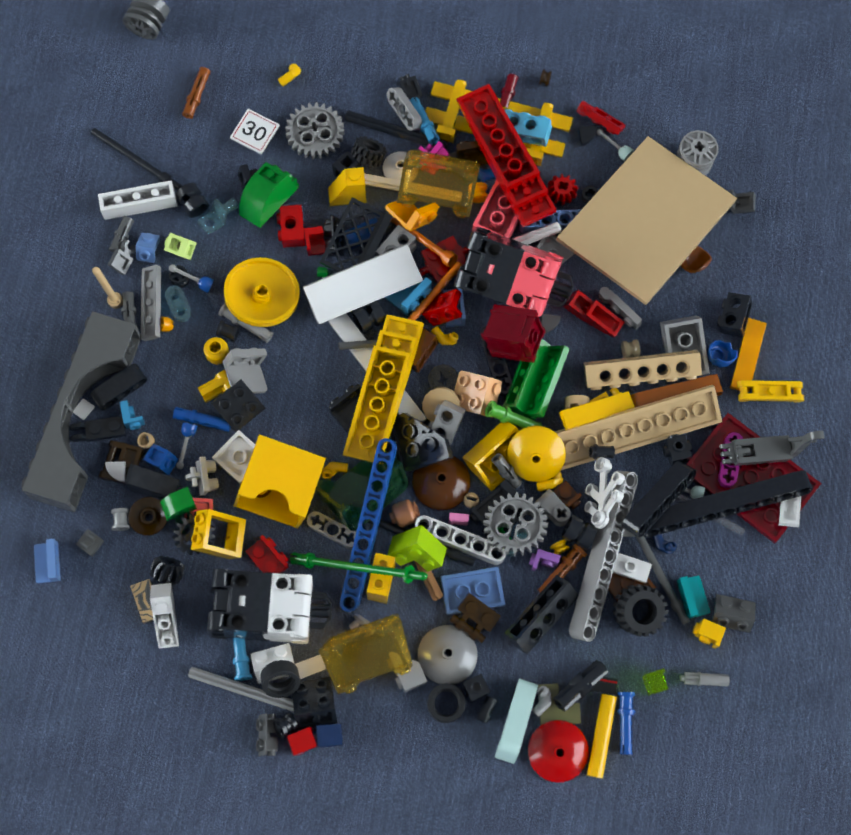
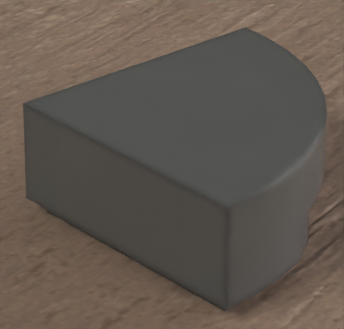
M542 314L541 324L546 330L545 333L558 326L561 316Z

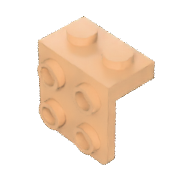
M460 371L454 392L460 400L462 408L468 412L485 416L488 403L493 400L497 404L502 381Z

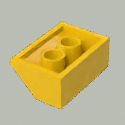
M509 422L499 423L462 457L469 469L491 491L505 480V478L500 476L499 470L492 463L491 459L494 455L501 453L509 464L507 458L508 445L512 437L519 431L516 426Z

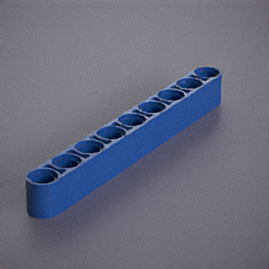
M384 438L378 442L349 562L355 563L357 558H361L364 564H370L397 452V445L394 440ZM385 442H390L392 445V450L389 453H385L382 449ZM381 461L387 463V470L383 473L378 470V464ZM377 480L383 484V488L379 492L373 488V484ZM371 500H375L378 503V508L375 511L369 509V502ZM367 519L373 522L371 530H367L364 527V522ZM363 538L369 543L366 550L361 549L359 545L360 540ZM347 570L340 598V607L344 611L351 612L359 607L367 572ZM352 577L359 580L358 588H353L350 585ZM347 597L354 599L355 604L353 607L346 605L345 600Z

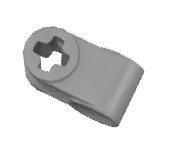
M548 489L534 503L540 502L538 509L544 508L543 514L547 515L556 526H565L570 518V509L552 490ZM558 514H560V515H561V514H565L564 518H563V517H560V518L557 517Z

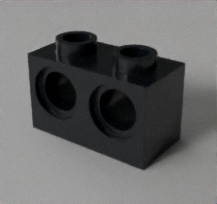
M728 292L727 299L724 298L722 303L723 313L719 315L717 321L721 334L744 337L753 305L750 295ZM740 304L739 307L733 308L734 305ZM730 321H736L732 325L728 324Z

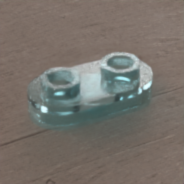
M178 286L167 288L165 298L174 319L178 322L187 321L191 317V309L183 290ZM174 295H178L177 299H172ZM181 311H185L184 315H179Z

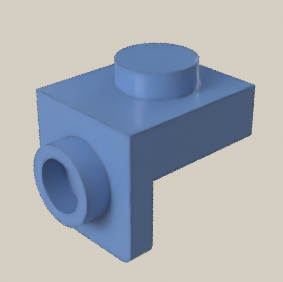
M141 233L136 243L137 261L155 262V251L160 242V235Z

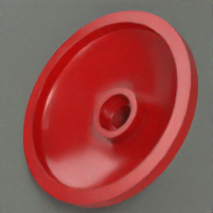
M563 720L548 721L540 725L531 735L528 743V758L532 768L542 778L551 782H566L578 776L586 766L589 756L588 743L582 731L574 724ZM557 749H563V755L557 756Z

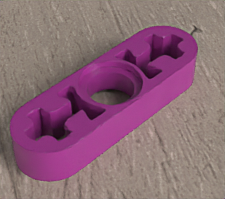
M732 432L725 438L724 444L730 443L732 438L736 440L743 439V437L739 433ZM721 457L718 482L722 487L730 488L737 481L739 466L723 465L722 460L726 459V457ZM728 470H731L729 478L732 480L727 483L723 477L727 475Z

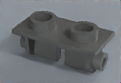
M261 714L256 721V729L259 731L256 750L259 752V757L265 755L276 756V752H278L277 737H270V733H276L273 726V721L277 719L275 714Z

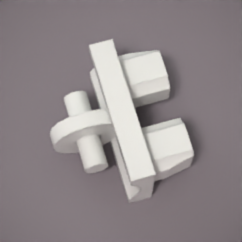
M199 457V461L195 462L196 467H190V474L185 475L187 481H192V487L199 486L200 496H205L208 492L219 488L217 478L208 479V473H215L216 461Z

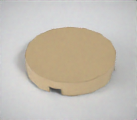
M437 387L425 395L422 402V410L430 422H434L436 418L434 411L437 405H441L445 400L461 407V402L453 390L447 387ZM444 411L447 418L453 417L451 412Z

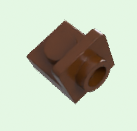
M564 481L553 491L569 509L572 508L574 510L581 504L580 499L583 495L577 493L567 481Z

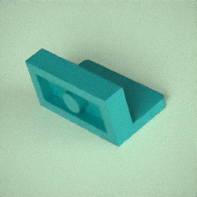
M700 576L679 578L676 582L687 617L691 619L709 614L710 608Z

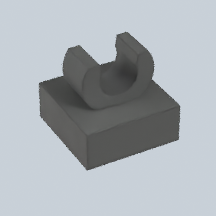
M87 529L75 545L93 557L105 541Z

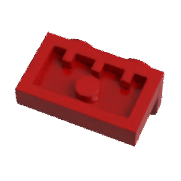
M456 288L437 295L422 315L433 326L461 318L462 312L457 308L461 292Z
M261 535L260 540L245 551L263 573L281 574L289 568L287 564L289 559L282 551L280 553L274 548L276 544L270 537L265 538L264 535Z

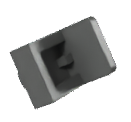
M729 190V193L737 198L736 202L730 207L733 214L755 212L756 195L754 192L735 194L734 190Z

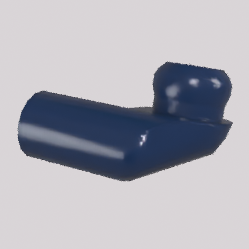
M661 534L652 537L657 550L666 554H672L676 551L677 545L675 542L663 540Z

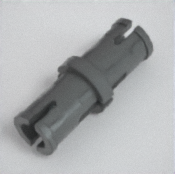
M123 216L118 230L114 232L115 237L109 247L111 252L114 253L116 249L121 250L122 241L128 240V233L134 223L132 218Z
M130 291L123 292L121 314L124 321L135 324L136 308L134 307V294Z
M501 453L494 455L491 461L499 470L500 476L505 478L514 489L518 488L522 481L514 472L513 466L507 463Z

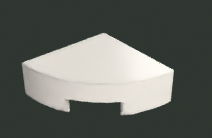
M105 462L108 473L114 479L125 482L126 462Z

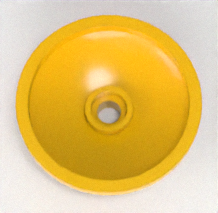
M529 426L521 429L512 437L507 449V458L509 464L513 466L516 475L527 481L542 482L553 478L560 472L565 462L566 450L562 439L553 430L544 426ZM538 456L540 459L535 461L533 457Z

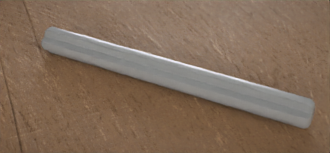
M191 667L188 676L192 679L294 712L292 699L270 697L262 689L195 667Z

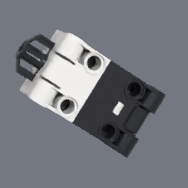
M213 569L211 593L214 595L213 611L208 613L207 633L211 638L216 639L242 638L245 640L308 644L309 629L323 630L331 620L332 603L326 592H312L313 579L311 575ZM312 599H327L329 604L311 602ZM310 617L328 618L325 623L310 622Z

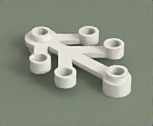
M599 457L594 465L595 471L600 472L599 492L598 487L591 483L585 489V493L592 496L598 502V510L597 504L591 501L585 504L584 510L592 515V524L596 528L602 529L609 522V512L616 502L620 503L623 500V492L613 489L616 485H621L625 477L623 474L615 472L607 486V473L611 471L612 463L604 457Z

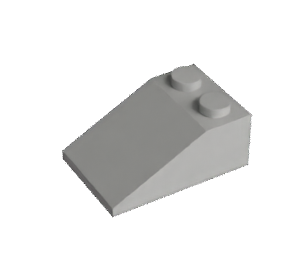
M696 315L660 322L665 353L698 350L701 356L702 375L710 374L702 318ZM678 363L676 366V370H683L685 367V363Z

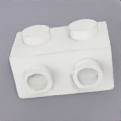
M289 643L251 653L258 684H261L260 674L267 664L278 660H288L294 663ZM280 675L274 677L272 680L279 679L282 677H288L289 675Z

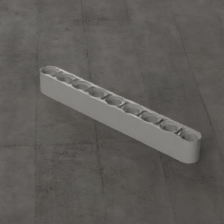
M615 471L623 474L625 478L623 483L616 485L613 490L617 489L623 492L624 497L620 503L616 502L609 512L608 524L604 528L598 529L594 538L569 627V634L573 639L590 642L596 635L625 530L622 527V523L630 512L638 483V477L634 472Z

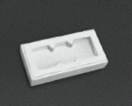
M801 496L781 501L780 526L799 527Z
M618 553L613 573L646 583L652 564Z

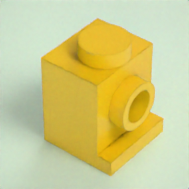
M702 619L699 623L696 622L692 633L702 643L708 645L713 643L712 648L716 649L720 646L726 628L709 620Z

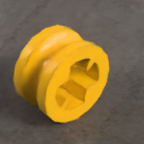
M563 539L551 545L550 549L554 550V554L559 555L570 547L565 544L566 540Z

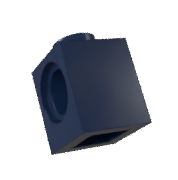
M341 724L316 726L317 731H313L315 742L318 743V748L343 746Z

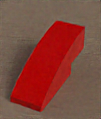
M580 290L573 292L569 301L563 306L582 321L613 338L616 337L625 323L597 300L592 301Z

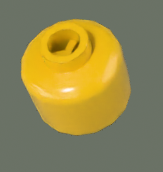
M213 337L204 344L203 350L206 359L212 364H222L229 353L225 340Z

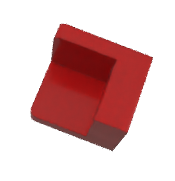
M323 227L304 228L308 256L324 254Z
M312 727L287 736L294 756L304 754L305 751L317 746L312 733L314 731Z

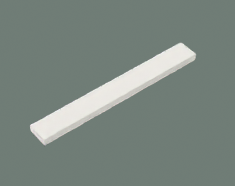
M347 313L328 320L343 342L366 340ZM373 348L349 349L364 370L367 371ZM404 391L398 414L408 413L423 423L426 421V417L408 393Z

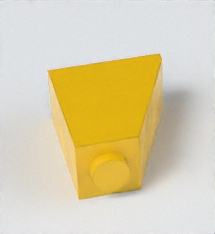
M364 167L344 169L328 187L330 206L348 205L352 197L366 203Z

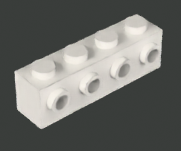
M172 180L98 194L100 211L105 220L178 206Z

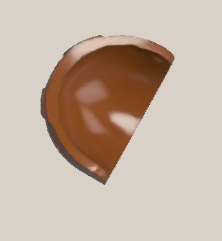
M697 246L680 266L689 273L701 272L712 261V257L703 248Z

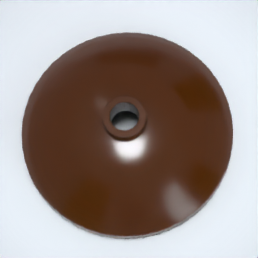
M453 456L451 459L415 470L412 480L413 490L418 500L425 506L434 510H449L463 502L465 495L469 492L470 475L463 462ZM444 476L445 480L439 481L438 477Z

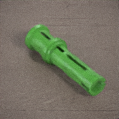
M493 400L488 403L485 410L486 417L492 416L499 419L501 423L509 422L522 428L542 426L541 422L512 412L510 407H502Z

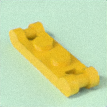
M742 380L737 382V388L740 390L738 401L740 402L790 401L797 403L804 401V395L801 393L803 382ZM747 388H752V393H748Z

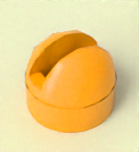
M162 316L160 319V331H171L174 327L173 320Z

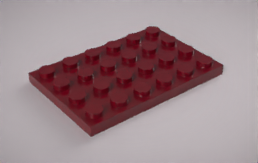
M729 413L725 415L722 422L718 424L686 464L697 471L693 481L699 486L705 487V490L711 495L803 470L791 460L740 465L736 483L730 488L722 487L718 482L723 449H720L719 445L724 444L725 438L732 432L739 433L743 439L760 437ZM728 470L727 475L723 477L727 483L732 480L729 478L731 470ZM808 473L807 475L813 490L801 496L800 511L822 484ZM781 502L737 513L739 517L774 544L789 527L779 525Z

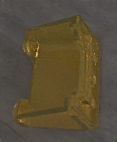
M409 150L403 164L397 203L411 207L417 201L430 204L435 202L437 205L453 208L452 211L457 217H470L480 165L469 160L419 150Z
M398 613L339 633L329 638L318 650L338 694L343 692L346 694L352 693L357 689L356 686L360 682L391 671L395 674L404 675L410 672L413 665L402 621Z

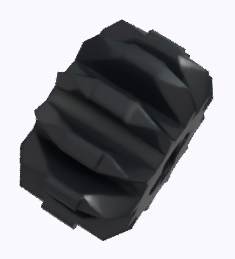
M168 556L155 557L151 565L150 575L154 580L160 581V583L176 585L183 578L185 566L181 561Z

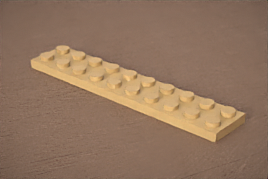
M709 385L618 412L570 430L561 429L555 431L562 439L566 450V458L561 470L594 461L595 459L589 456V447L594 444L598 446H614L615 454L668 439L671 435H681L721 423L722 418L715 386ZM534 456L535 461L540 459L538 456Z

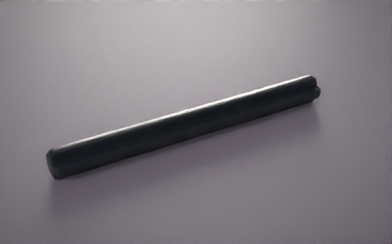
M350 110L346 112L345 120L424 146L429 144L426 135L413 130L409 131L407 128ZM440 139L439 141L447 150L449 142Z

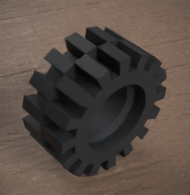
M360 136L357 137L351 155H353L354 159L357 158L358 162L361 161L363 165L368 164L369 167L371 165L379 167L384 160L387 150L382 143H378V140L374 141L371 137L368 139L367 136H364V138Z

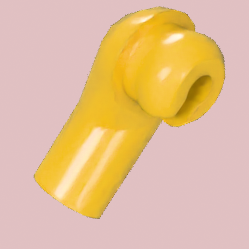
M291 64L289 66L290 71L278 79L282 86H285L300 74L301 69L297 64Z
M438 326L431 330V333L436 335L441 345H454L459 338L455 332L444 334Z
M330 462L322 469L321 475L325 480H329L337 472L347 473L348 463Z
M559 472L550 480L537 482L538 491L553 489L563 483L562 473Z

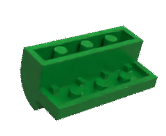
M542 339L535 362L520 361L503 407L508 406L512 412L532 420H536L537 417H544L563 365L567 359L569 348L565 345L551 346Z

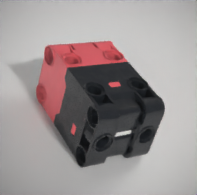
M476 227L472 230L466 246L470 250L465 264L461 265L454 282L455 287L513 307L537 310L538 316H542L547 304L560 308L569 301L574 285L571 274L559 270L563 261L562 256L501 236L481 227ZM557 277L569 280L571 286L555 280ZM550 294L566 298V300L563 302L550 298Z

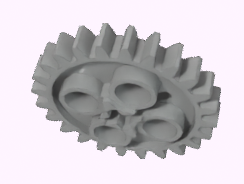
M317 102L314 107L308 103V108L301 105V111L295 109L296 115L290 114L291 120H287L288 126H285L287 132L286 139H288V144L292 145L293 151L298 149V155L304 152L305 158L310 154L312 159L315 158V155L322 159L323 153L328 157V151L330 150L335 153L334 146L339 148V142H343L344 123L341 122V116H338L337 111L332 112L331 106L325 109L324 103L321 107H318ZM321 119L326 120L325 122H318ZM325 135L329 136V138L324 139L322 137ZM311 139L310 142H305L304 140Z
M516 492L515 497H511L510 493H508V499L501 495L500 502L494 500L493 504L495 507L489 506L488 510L490 513H485V518L488 520H484V525L488 527L484 529V532L490 533L487 536V540H493L492 547L499 545V552L504 548L506 555L513 551V555L516 556L517 551H520L523 556L525 549L531 553V546L538 548L537 541L542 543L544 541L541 535H547V531L544 528H548V523L543 522L547 520V515H542L544 508L538 509L540 502L538 501L533 504V497L527 500L525 493L522 498H519L518 492ZM521 508L519 524L516 525L514 537L510 540L513 524H515L518 510ZM511 509L514 511V514L509 516L504 512ZM525 515H531L533 519L531 521H526L523 519V517ZM501 527H506L509 531L502 534L498 530ZM519 533H525L527 534V538L519 539L517 535Z

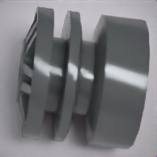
M132 0L131 7L128 8L122 20L124 25L131 32L142 38L156 39L162 28V23H164L170 12L169 7L163 0Z

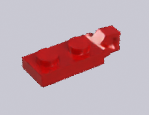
M582 101L576 110L581 116L590 117L593 123L606 127V130L611 134L618 135L626 127L621 121L585 101Z

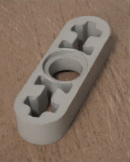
M400 87L390 88L387 92V99L409 131L419 130L422 125L421 116Z
M315 511L308 515L307 524L310 529L348 549L353 548L354 542L348 544L347 539L341 536L343 529L345 530L343 532L344 535L348 537L354 535L353 539L355 540L356 531L320 512ZM316 517H319V521L325 524L324 531L321 530L322 525L316 523L315 526L312 525L313 522L311 519H316ZM336 525L339 529L338 533L330 535L327 532L329 526Z

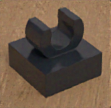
M247 164L240 165L237 174L243 190L250 178L258 171L257 169L249 170Z

